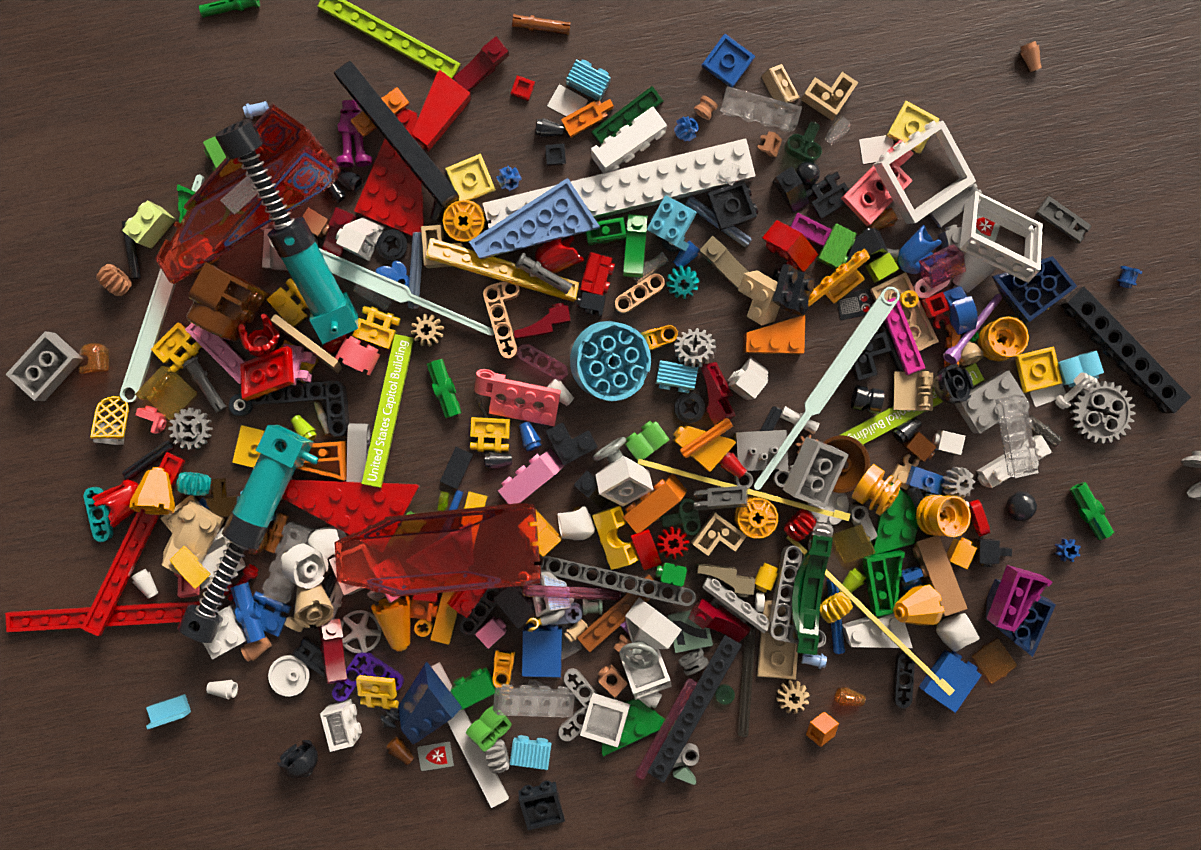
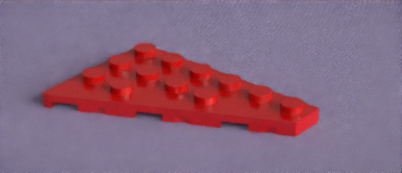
M404 108L395 116L412 136L418 120V114ZM384 139L354 211L413 237L414 232L422 233L421 226H424L422 185L388 141Z
M290 480L282 498L383 553L392 536L370 538L364 537V534L394 518H403L420 486L417 484L383 483L382 488L363 485L361 484L362 482ZM401 520L370 533L369 536L394 534L398 527L397 523Z

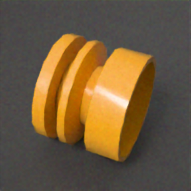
M456 201L449 205L444 212V229L450 237L457 241H470L480 235L485 227L484 211L473 201ZM460 216H461V217H466V216L468 217V219H467L468 225H466V224L460 225V222H461Z
M1002 317L981 329L978 334L979 339L977 343L978 347L983 351V356L989 360L997 362L1007 360L1025 350L1029 340L1028 330L1023 322L1017 318Z
M873 464L858 483L851 498L861 504L871 499L869 509L873 510L878 504L876 514L881 516L897 498L903 482L897 480L891 485L894 479L892 475L885 481L882 480L885 471Z
M926 496L919 503L916 512L917 524L924 533L934 536H961L967 530L971 518L967 503L957 496Z
M749 496L748 507L735 508L734 521L737 527L747 536L764 538L775 530L778 523V513L770 501L758 496ZM755 513L761 516L758 519L759 522L753 520V517L756 516Z

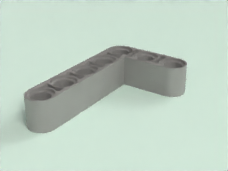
M788 545L781 552L769 617L768 633L776 640L797 644V639H794L792 636L795 630L794 624L790 623L793 584L802 560V552L798 547ZM794 549L796 552L794 559L788 558V551ZM787 568L792 569V576L790 578H785L784 571ZM784 587L789 589V594L786 597L781 596V589ZM784 606L785 614L778 616V608ZM780 625L782 632L779 635H774V628ZM819 630L818 647H821L826 642V636Z

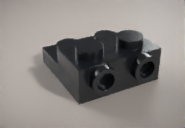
M745 181L714 190L707 194L720 230L735 225L739 226L757 218L758 209L756 204L752 203L750 198L752 196L751 190L748 185L746 186Z
M783 264L772 301L790 314L804 316L808 309L809 296L814 289V279L806 272H799L791 265Z
M543 781L539 786L532 787L531 785H526L521 790H518L519 803L528 830L565 822L556 782Z

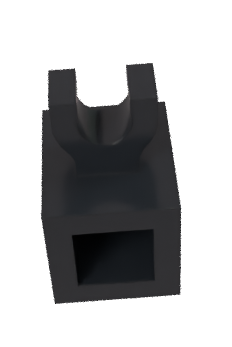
M974 538V547L977 548L974 554V561L980 563L982 567H992V564H999V556H1012V548L1000 547L999 540Z

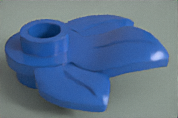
M394 260L392 267L382 266L376 269L377 274L396 282L404 280L406 282L405 286L409 287L410 278L406 275L407 271L403 263Z

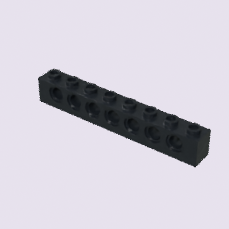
M1084 286L1076 288L1060 304L1064 308L1063 311L1077 321V326L1090 335V339L1104 349V354L1109 358H1113L1117 363L1116 366L1130 376L1131 382L1140 386L1144 390L1143 394L1157 404L1156 407L1159 411L1166 414L1176 413L1191 398ZM1082 306L1087 310L1086 315L1081 311ZM1096 320L1100 323L1099 329L1095 327ZM1109 334L1113 336L1112 342L1108 340ZM1123 347L1126 349L1125 356L1122 355ZM1136 361L1140 365L1138 370L1135 368ZM1149 375H1151L1153 378L1151 384L1148 381ZM1163 389L1166 391L1165 397L1162 396Z
M726 635L723 637L647 771L663 783L666 781L742 646Z

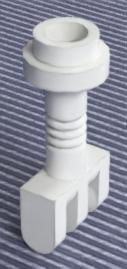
M1084 372L1080 373L1073 380L1076 385L1064 396L1058 395L1055 403L1061 409L1069 408L1071 406L1069 401L1083 388L1089 391L1096 385L1097 379Z

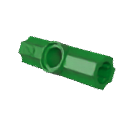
M443 359L428 363L427 368L433 381V390L436 398L440 401L445 418L462 413L455 395L454 383L451 377L449 378Z
M1082 482L1073 486L1069 491L1079 506L1078 512L1081 518L1089 524L1097 540L1112 536L1114 531L1104 515L1106 513L1100 501L1095 499L1087 483Z

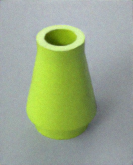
M300 415L291 419L290 422L293 424L297 434L311 441L317 437L316 430Z
M854 568L848 572L842 585L852 593L865 583L866 577L858 569Z

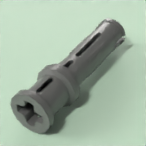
M525 253L521 254L514 268L522 269L529 273L530 277L536 276L564 292V294L569 292L572 283L541 267L539 261L531 260L525 256Z
M194 357L186 361L182 365L183 368H186L192 376V382L198 384L215 410V413L225 409L227 406L223 403L207 378L208 372L204 371L199 364V358Z

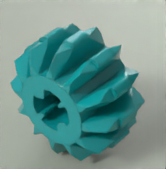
M681 265L679 266V271L673 268L672 272L674 275L668 274L667 277L670 281L666 282L667 287H670V294L675 293L676 298L682 294L683 299L686 298L687 293L693 296L692 290H698L696 285L699 283V279L696 278L697 273L695 271L691 272L690 267H687L684 271ZM685 279V281H684L685 284H684V285H680L681 280Z
M180 473L176 483L177 490L184 494L204 496L209 494L211 478L200 473Z

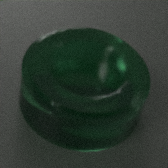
M722 684L716 690L715 696L719 703L730 704L735 698V692L730 685Z

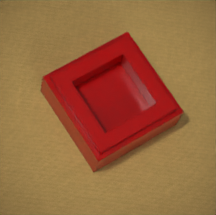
M517 75L511 95L529 101L535 81Z

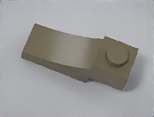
M712 236L699 250V253L712 264V267L739 289L744 273L749 271L732 256L724 245Z
M697 563V573L710 575L728 583L733 587L732 590L734 593H737V596L748 597V594L754 595L755 579L753 577L736 575L737 569L735 567Z

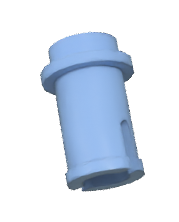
M264 101L253 105L248 103L243 107L246 118L253 119L254 116L266 114L269 111L267 102Z
M803 653L802 656L803 664L818 666V669H821V667L825 668L827 657L824 654L811 655Z

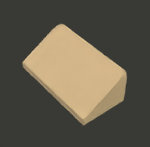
M782 64L770 68L762 74V79L779 109L800 98Z

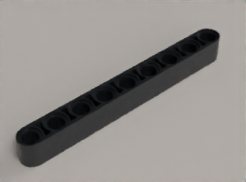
M348 61L333 73L337 80L436 202L445 209L460 198L454 187L351 61Z

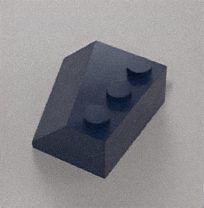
M1053 256L1041 260L1040 271L1029 282L1023 281L1007 272L992 276L1002 298L1024 325L1077 287Z
M998 579L994 580L987 596L986 620L1000 584ZM1041 596L1039 601H1035L1028 610L1029 614L1015 632L999 627L996 628L1033 657L1056 604L1050 599Z
M428 662L424 664L399 704L401 730L413 745L451 720L462 708Z

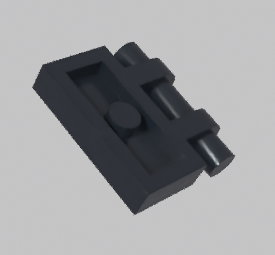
M838 172L826 175L824 180L810 185L809 189L806 190L808 198L812 195L816 197V200L810 204L820 220L845 205L841 198L849 189L845 182L839 186L836 184L835 181L840 179ZM829 186L831 191L823 195L820 190Z

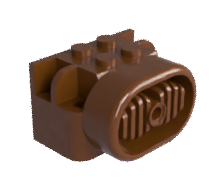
M205 262L189 292V299L194 302L186 318L196 326L218 337L237 341L240 337L238 331L239 324H243L244 327L246 324H250L255 317V312L259 311V306L263 303L264 296L269 297L270 293L229 271Z

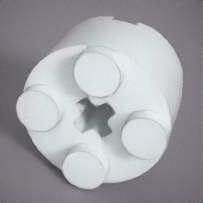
M306 544L292 547L281 557V568L285 578L306 589L319 585L324 579L325 571L327 572L328 570L326 556Z

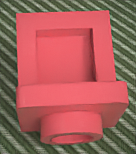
M146 405L145 408H138L136 416L154 421L151 433H161L165 429L167 415L157 412L158 409Z
M174 572V575L178 577V597L199 596L200 585L195 589L182 575Z

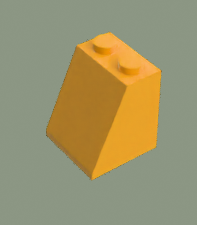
M680 426L673 434L675 436L673 441L683 448L706 431L690 426H685L684 428ZM718 436L693 453L691 457L707 471L711 472L736 442L732 439Z

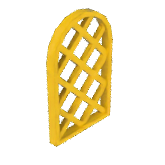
M117 396L107 397L98 403L90 436L91 439H124L129 413L128 403ZM110 401L111 404H109L108 406L105 407L103 405L104 403ZM122 401L125 404L119 407L116 403ZM114 405L117 409L111 412L109 408ZM107 411L109 414L103 418L100 414ZM118 411H121L123 413L119 417H116L114 415ZM111 416L115 418L111 423L106 420ZM104 421L107 425L101 429L98 425ZM118 421L121 425L114 428L112 425ZM109 427L113 429V431H111L108 434L104 431Z

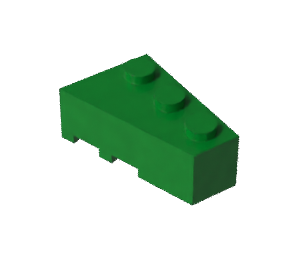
M901 550L862 556L871 613L875 616L894 613L893 608L898 601L902 562L905 556V552Z

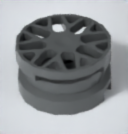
M702 648L695 649L679 659V663L684 667L686 675L694 674L709 664L707 657L704 658Z

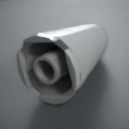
M965 253L952 281L955 284L953 288L961 286L965 292L969 293L998 268Z

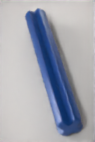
M827 579L829 598L839 593V589ZM841 618L831 622L835 654L845 652Z

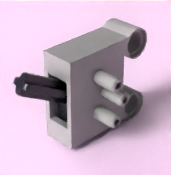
M772 406L760 431L734 433V440L736 442L735 456L747 471L764 470L773 456L778 453L779 447L787 437L786 430H773L782 414V410L776 406ZM786 451L775 467L777 470L772 474L773 483L779 487L785 486L790 474L788 471V451ZM746 471L744 475L748 477L747 484L740 485L737 476H734V483L737 486H747V488H750L753 484V477ZM780 473L786 475L784 483L777 481V476Z

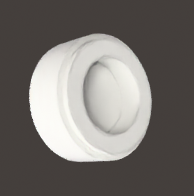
M757 592L755 596V610L757 612L764 611L765 596L762 592Z

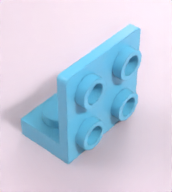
M664 196L647 230L686 251L690 244L683 241L685 239L684 235L697 212L668 196Z

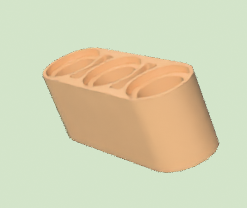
M660 274L650 275L618 296L615 301V309L621 314L628 313L660 292L664 286V278ZM652 279H658L661 283V286L658 288H653L650 284V281ZM641 289L644 291L645 296L638 299L635 297L634 291ZM622 299L627 300L629 307L621 309L618 306V302Z

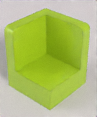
M890 253L865 266L874 282L885 278L899 269Z

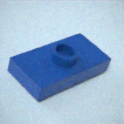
M911 466L906 484L941 495L943 489L941 484L945 480L942 478L944 476Z

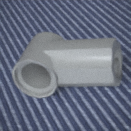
M860 504L850 505L847 513L851 514L850 519L861 542H869L875 539L878 535L869 518L868 510ZM860 508L861 515L858 518H855L854 512L856 509Z
M692 743L686 744L674 767L695 765L699 760L698 747ZM688 751H693L696 755L693 758H688L685 754Z

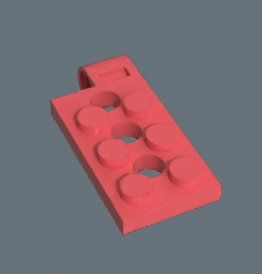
M902 140L897 141L887 152H892L894 150L893 147L902 142ZM911 150L889 164L903 190L912 182V179L900 166L914 154ZM874 166L841 198L866 226H869L893 201ZM877 182L883 185V191L876 187ZM865 194L871 197V203L865 201Z
M480 369L476 372L474 391L479 395L491 397L489 414L555 426L561 390L505 379L506 375L494 373L487 369ZM503 394L506 399L499 400L496 395ZM522 398L525 403L518 404L515 399ZM541 402L544 407L538 408L534 403Z

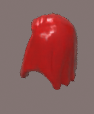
M573 235L562 242L561 238L545 242L535 252V262L539 261L541 267L552 273L560 272L570 266L583 262L584 258L574 248H570V244L575 240Z
M265 314L261 315L263 330H254L248 335L243 324L238 326L243 347L256 357L274 351L280 337L279 331Z
M124 480L121 485L92 497L96 507L105 505L111 509L108 518L113 528L135 512L129 506L130 500L139 485L138 483Z

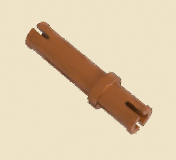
M513 14L512 27L526 28L529 31L541 30L567 35L570 33L571 22L536 18L535 15L528 17Z

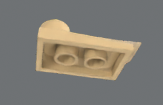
M189 501L188 505L183 507L181 518L163 551L162 566L181 575L170 559L183 546H186L199 559L197 561L202 564L225 518L214 514L194 501Z

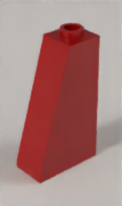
M441 70L437 72L412 132V137L422 149L430 151L471 101V93Z

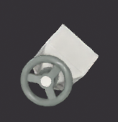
M625 437L612 441L593 456L594 461L608 457L607 460L610 463L596 474L599 494L621 506H625L653 490L649 470L624 457L619 450L626 442Z
M638 598L625 616L632 643L621 648L620 658L631 667L639 669L650 668L658 662V654L654 649H668L682 629L641 598ZM651 654L652 660L645 663V656ZM626 655H627V656H630V657H633V658H634L635 660H637L638 662H634V661L628 659V658L626 657Z

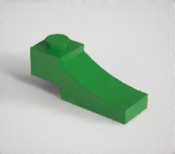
M628 214L623 276L643 277L647 216Z

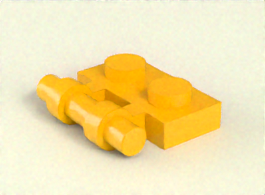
M290 278L286 281L290 289L286 292L280 287L267 301L288 324L295 328L308 317L303 311L307 305L296 284ZM294 295L301 300L300 304H297L292 299Z
M364 306L362 313L368 315L367 320L358 319V329L354 330L353 336L390 349L396 331L389 329L390 325L398 326L401 319L395 317L392 313L388 312L386 314L378 311V308L373 306L371 308ZM374 319L383 320V326L373 323Z
M176 323L151 348L163 363H168L170 360L174 362L170 369L175 373L180 368L183 369L182 365L192 356L195 357L199 353L198 350L202 347L197 341L193 345L189 343L193 337L185 330L186 328L181 323ZM184 347L187 351L179 357L177 353Z
M471 417L470 437H478V442H471L470 450H478V452H484V450L495 451V453H501V451L509 452V444H502V438L509 439L510 419ZM484 438H495V443H484Z
M363 675L357 677L358 696H365L360 699L361 705H367L370 708L375 706L383 707V709L398 708L399 701L392 700L397 696L394 678Z

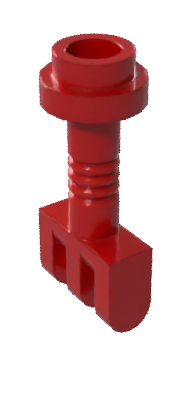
M251 564L245 566L243 569L244 575L236 586L247 583L250 578L255 579L258 575V569ZM229 584L227 586L229 591H225L223 595L227 596L231 592L230 588L234 587V585ZM232 592L231 595L228 597L229 601H232L234 599Z

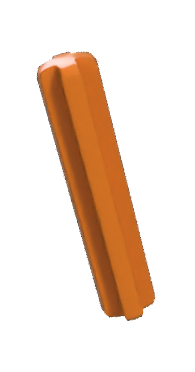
M728 418L724 419L681 448L682 455L688 458L732 428L731 421Z

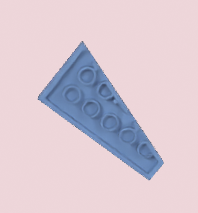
M567 178L469 241L478 257L484 259L599 229L600 226Z

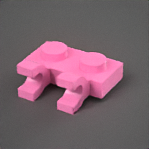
M284 344L283 347L288 346L292 348L294 384L292 385L296 386L297 380L311 383L312 374H309V371L300 370L301 362L315 364L317 357L313 356L312 352H304V348L301 346Z

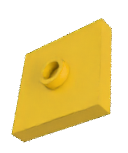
M1054 347L1015 356L1023 393L1063 384Z
M241 425L232 463L254 468L261 454L256 449L265 430Z

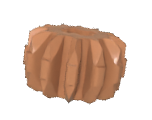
M111 264L103 266L96 277L104 289H107L115 296L126 294L132 286L129 277Z

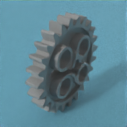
M1101 381L1100 384L1097 382L1089 391L1082 389L1080 391L1081 396H1074L1078 401L1071 403V405L1075 406L1074 410H1070L1071 413L1075 414L1071 420L1077 421L1073 427H1080L1078 434L1085 433L1084 439L1091 438V442L1105 443L1106 441L1107 443H1112L1113 439L1120 440L1119 435H1126L1124 429H1131L1128 422H1134V420L1130 418V415L1136 413L1130 411V408H1133L1135 404L1128 403L1132 397H1125L1128 392L1127 390L1120 392L1122 386L1114 387L1113 382L1107 384L1106 381ZM1095 396H1097L1099 399L1097 405H1095L1094 403ZM1114 401L1117 404V408L1115 411L1112 408V404ZM1087 406L1093 409H1102V411L1106 413L1118 415V418H1115L1110 415H1103V413L1088 410ZM1090 414L1093 416L1092 423H1089L1088 416ZM1108 420L1111 421V427L1109 429L1106 425Z

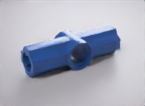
M248 582L230 588L236 604L235 616L237 621L242 624L247 642L251 643L266 638L259 619L261 611L259 605L253 600Z

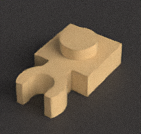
M909 454L903 457V466L897 464L891 474L894 477L892 483L894 484L897 480L903 482L901 488L907 490L909 487L906 482L911 466L916 467L919 464L918 459H915L910 464L908 459L911 455Z

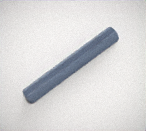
M693 196L689 197L686 206L695 210L697 214L719 229L714 212ZM735 226L721 230L744 247H747L752 240L751 237Z
M414 232L409 289L413 295L419 297L423 245L422 233ZM408 301V308L417 309L419 305Z

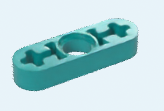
M90 487L84 492V501L92 535L98 542L108 541L113 536V527L110 525L108 518V506L93 507L92 504L95 501L91 498L93 492L99 494L103 490L100 487ZM96 509H100L103 512V517L100 520L94 516ZM105 522V524L97 526V523ZM102 530H106L107 534L103 536L100 535L99 532Z

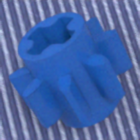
M687 116L676 121L678 125L675 126L674 131L680 140L690 141L696 138L695 132L698 131V124L693 118L689 119Z
M508 165L499 170V176H496V179L501 189L506 187L511 191L518 187L519 181L522 178L516 167L512 169Z
M1062 538V543L1055 544L1057 547L1055 554L1061 555V561L1065 562L1068 559L1070 562H1074V558L1080 556L1078 549L1081 546L1074 545L1075 540L1073 539L1067 541Z

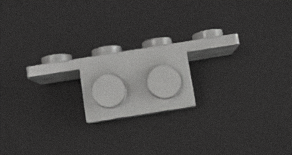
M710 576L706 578L703 588L714 596L710 603L717 609L721 605L744 623L748 621L763 633L768 630L770 621L765 615L757 612L749 603L744 602L734 592L726 589L718 580Z

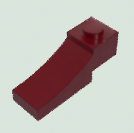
M495 36L453 77L454 80L467 91L472 90L494 72L496 66L510 56L509 51L498 37Z
M336 207L328 224L329 228L322 250L342 258L345 249L336 243V235L340 229H343L344 225L356 221L357 217Z
M564 303L553 304V308H549V313L540 321L528 327L514 330L515 339L553 333L552 325L571 322L568 305L564 306Z
M717 362L705 363L700 368L708 389L709 406L706 409L711 421H713L714 425H717L726 418L731 420L736 416L728 401L733 394Z
M703 598L693 607L688 616V619L700 628L704 629L706 627L716 630L738 643L751 629L721 605L716 609Z
M334 619L318 627L327 684L347 680L340 619Z

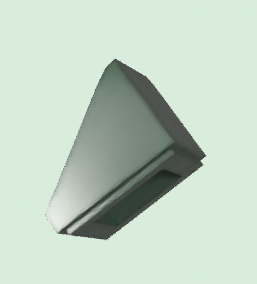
M687 765L678 766L672 771L675 778L693 785L696 784V778Z

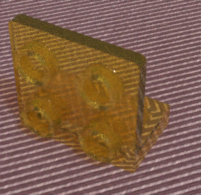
M161 366L135 395L140 400H148L168 420H173L175 418L174 414L179 413L197 395V392L177 373L173 372L170 367Z

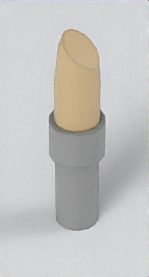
M314 401L318 420L321 422L325 435H329L331 433L328 428L327 413L324 411L320 401Z

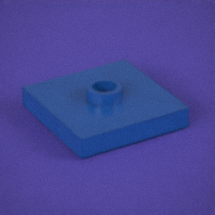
M724 34L702 63V67L732 89L752 63L755 55Z

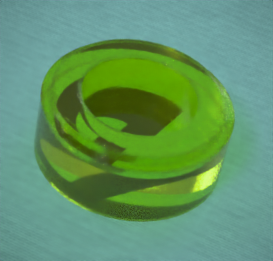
M442 491L438 502V510L446 511L449 502L448 492Z

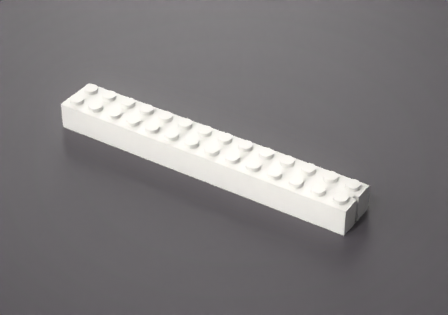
M742 139L571 181L593 217L599 219L660 204L664 196L676 200L717 190L741 181H753L755 172L747 140ZM554 186L483 203L486 219L489 223L488 227L491 228Z

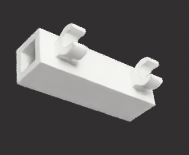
M1033 436L978 469V480L983 486L993 488L1050 454L1051 450L1042 436Z

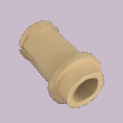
M580 619L569 630L566 629L563 635L572 643L577 641L576 638L588 626Z

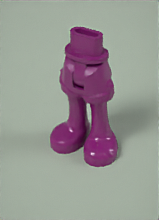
M354 100L342 101L340 122L338 123V132L342 134L343 154L336 158V165L346 168L354 167L351 136H354L356 166H369L372 164V157L365 153L363 137L351 123V119L360 114L361 109L358 108V104Z

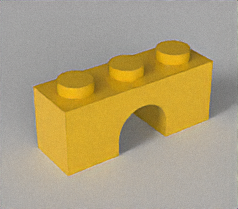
M620 505L592 515L611 570L628 566L639 560L634 543H624L618 538V527L626 524Z

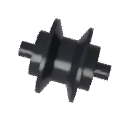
M385 709L386 716H380L384 724L383 728H396L395 721H400L399 709Z

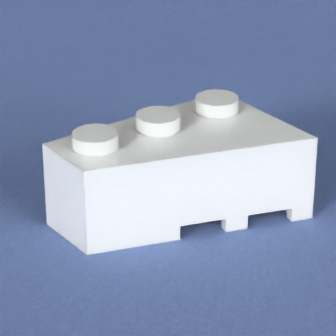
M363 217L344 225L343 229H340L336 235V243L348 252L370 261L377 245V239L382 234L385 226Z
M894 613L875 616L907 648H913L905 623L899 622L895 618ZM868 617L842 624L846 642L851 647L899 648Z

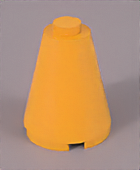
M405 596V599L398 597L392 602H389L387 598L379 600V605L375 607V604H373L371 608L390 647L396 651L407 649V646L410 645V598L408 596Z

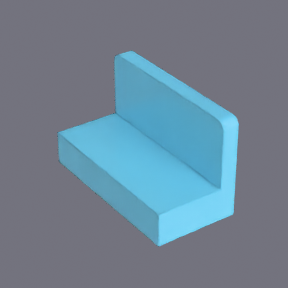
M183 694L148 706L146 709L151 723L146 725V727L150 729L188 715L191 710L186 695Z

